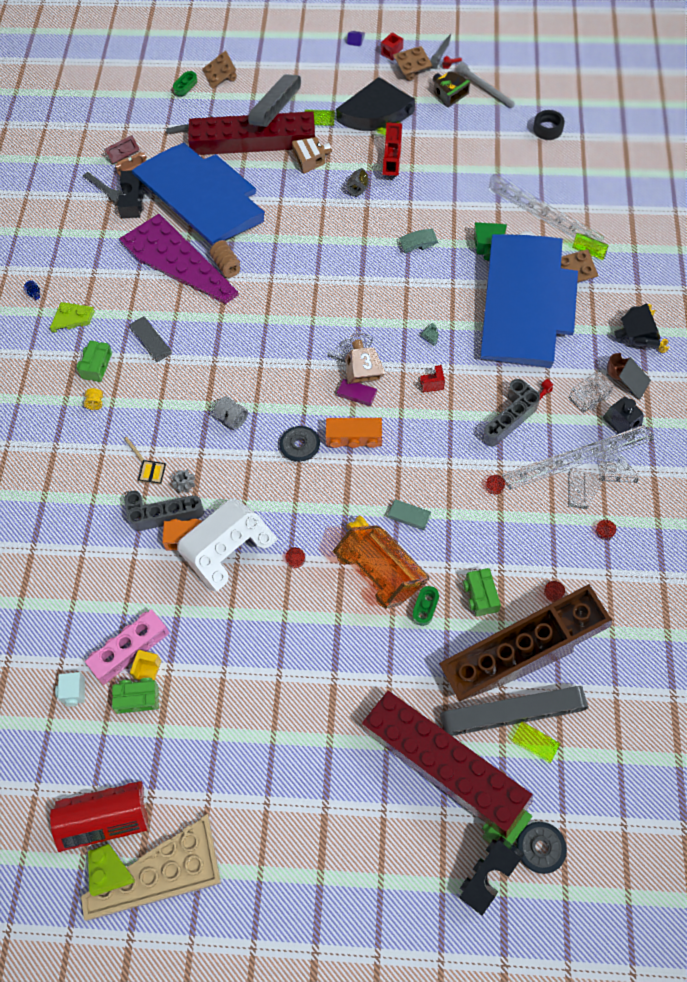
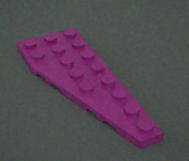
M160 213L119 238L120 243L138 262L146 263L152 269H158L176 281L193 286L195 290H201L207 293L209 297L223 304H227L239 296L238 291Z

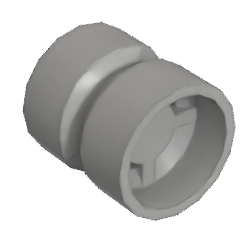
M224 396L215 405L213 414L235 430L240 428L246 421L248 410L240 404H236L230 397Z

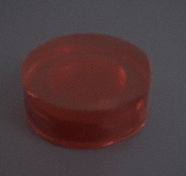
M499 475L488 477L486 490L494 495L502 493L505 488L504 478Z
M601 520L597 524L595 532L600 539L610 540L614 537L617 528L612 521Z
M297 547L289 549L285 556L287 564L292 568L303 566L306 560L304 551Z
M550 581L546 584L544 595L549 601L555 602L564 597L565 587L561 582Z

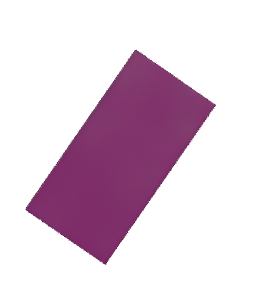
M344 378L337 391V396L370 407L377 394L376 388L360 383L348 384L347 379Z

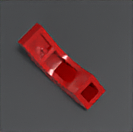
M386 123L382 175L399 176L403 123Z

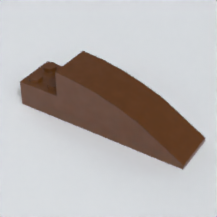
M588 584L440 662L439 665L460 702L521 678L573 653L575 645L611 627L612 619L591 585Z

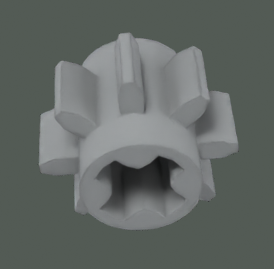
M188 469L185 471L178 470L176 475H172L174 481L172 486L174 489L178 488L179 493H189V490L195 487L194 474L189 475Z

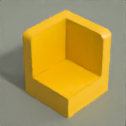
M138 650L130 671L131 676L139 681L142 678H152L155 680L161 664L158 654Z

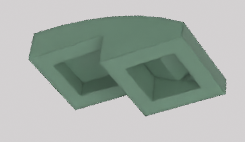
M433 228L415 231L399 237L405 253H409L419 247L425 250L438 243Z

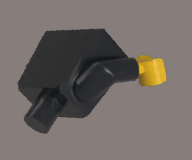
M646 303L642 306H632L621 318L623 328L614 331L617 341L628 337L631 346L656 348L661 353H666L670 348L666 346L669 343L667 339H663L660 342L659 330L653 318L656 311L651 310V304Z

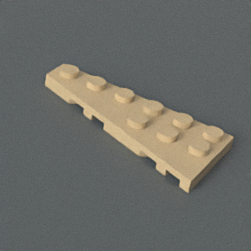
M206 814L193 825H189L173 838L166 840L140 857L138 861L127 866L126 868L135 879V883L96 896H92L89 891L82 895L84 920L89 921L222 884L209 815Z

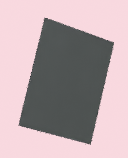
M631 357L619 375L620 379L639 400L651 382V379Z

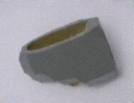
M363 168L354 171L348 179L347 191L353 196H359L368 187L369 177Z

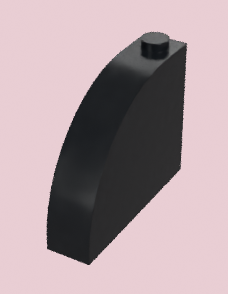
M378 77L336 108L337 122L356 130L374 131L386 129V123H400L415 112V99Z

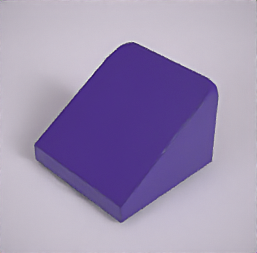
M350 31L347 36V44L361 46L365 33Z

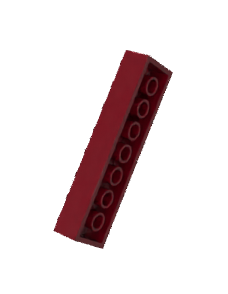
M314 111L278 113L267 127L251 126L249 124V115L189 118L188 143L189 147L198 155L293 150L292 141L315 137Z
M389 690L361 723L365 733L506 839L533 802V794Z

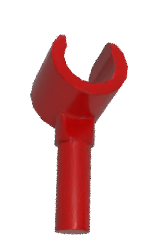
M445 56L442 63L443 68H450L452 63L461 62L462 58L450 59L449 56Z
M546 379L541 384L543 390L539 394L540 400L546 393H550L553 390V383L549 379Z

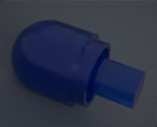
M33 280L26 281L24 290L28 296L38 300L40 298L39 286Z

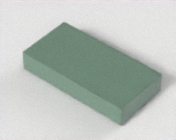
M395 499L388 518L425 530L431 516V511Z

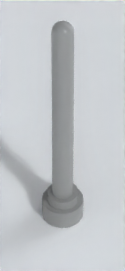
M461 62L457 66L456 73L458 75L467 76L509 107H514V101L472 73L467 64Z

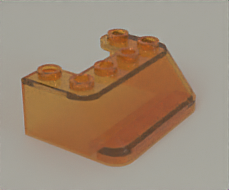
M377 525L350 528L332 551L340 563L344 565L356 564L360 568V572L373 582V586L378 590L375 594L376 602L385 609L401 605L429 581L428 574L386 530Z

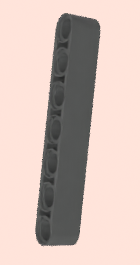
M284 74L250 111L249 124L251 126L267 127L300 89V75Z
M575 686L448 710L439 715L443 730L451 736L577 713L587 710L589 706L583 686Z

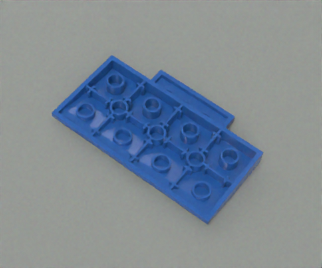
M181 143L157 154L132 170V174L212 246L218 241L226 240L264 222L265 211L248 198L256 194V188L216 154L203 159L188 145Z
M492 234L480 353L481 359L551 368L555 360L556 334L573 336L578 271L561 268L562 238Z

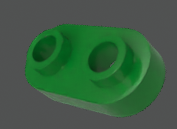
M193 71L183 73L173 84L174 93L179 96L187 94L198 82L197 74Z
M425 586L419 592L412 617L414 622L420 626L428 625L433 619L439 601V592L435 587ZM431 596L432 600L428 601L425 597ZM425 614L426 618L422 619L419 615Z

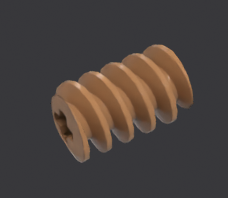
M226 241L216 242L210 249V256L225 277L231 278L236 276L241 270L240 260Z

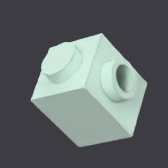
M80 672L59 674L58 686L55 688L56 698L68 707L84 703V676Z

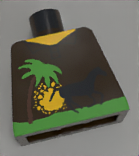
M452 71L447 72L443 76L439 73L433 76L432 80L435 82L434 93L446 107L449 108L469 94L470 81Z

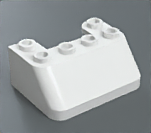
M230 499L182 537L177 544V549L210 591H218L227 583L229 578L228 572L220 563L249 538L260 548H268L278 539L258 514L240 500Z

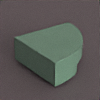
M431 323L421 333V338L433 346L438 342V330L436 325Z

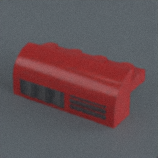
M143 782L128 783L123 786L55 801L54 809L50 810V824L58 852L147 831L148 814L144 805Z

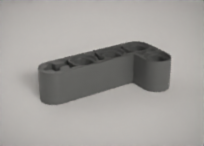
M514 379L510 382L508 398L513 403L486 425L483 442L487 446L493 447L498 445L536 412L540 395L522 379Z
M130 491L124 498L127 519L131 527L136 531L164 526V521L172 519L181 521L199 519L204 514L202 501L195 495L145 505L138 491Z

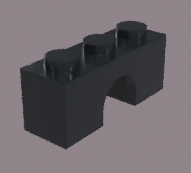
M132 170L121 171L120 185L123 194H125L118 197V210L121 219L141 218V211L144 210L142 199L145 197L143 189L145 185L132 174Z
M502 836L498 841L495 839L491 841L486 849L489 853L486 859L480 858L473 868L476 872L472 879L467 877L460 887L463 892L459 898L481 916L486 912L498 893L490 885L488 873L497 870L509 878L524 855L522 851Z

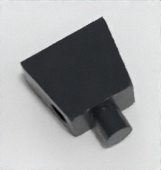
M624 396L614 403L603 416V419L627 442L641 432L644 413L636 406V402L633 399H628Z

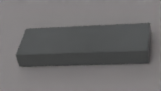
M145 316L129 324L132 331L156 362L172 354L171 349Z

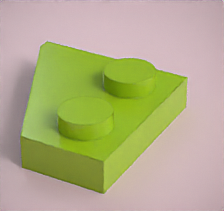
M61 302L50 330L55 333L57 329L64 327L73 329L77 326L90 325L95 310L91 306Z
M110 844L88 851L89 893L92 896L135 883V879Z

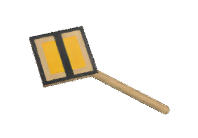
M125 437L126 442L142 462L138 482L162 485L166 463L145 460L129 438Z

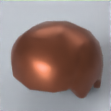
M621 353L612 354L607 363L609 376L622 381L619 375L628 362L629 357L624 359Z

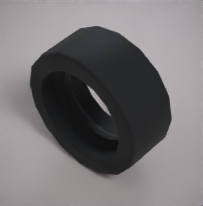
M555 110L539 112L534 120V133L537 137L544 140L558 138L563 132L564 117ZM551 122L556 124L557 127L547 128L542 126L541 123Z

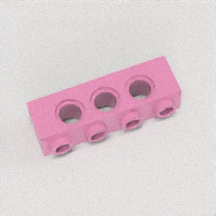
M151 609L141 614L132 625H127L123 628L118 636L109 639L100 650L92 652L84 662L98 680L105 685L134 662L138 650L147 652L170 634V632ZM142 630H148L145 635L139 636ZM125 643H131L128 648L122 649ZM114 655L112 661L106 662L109 656Z

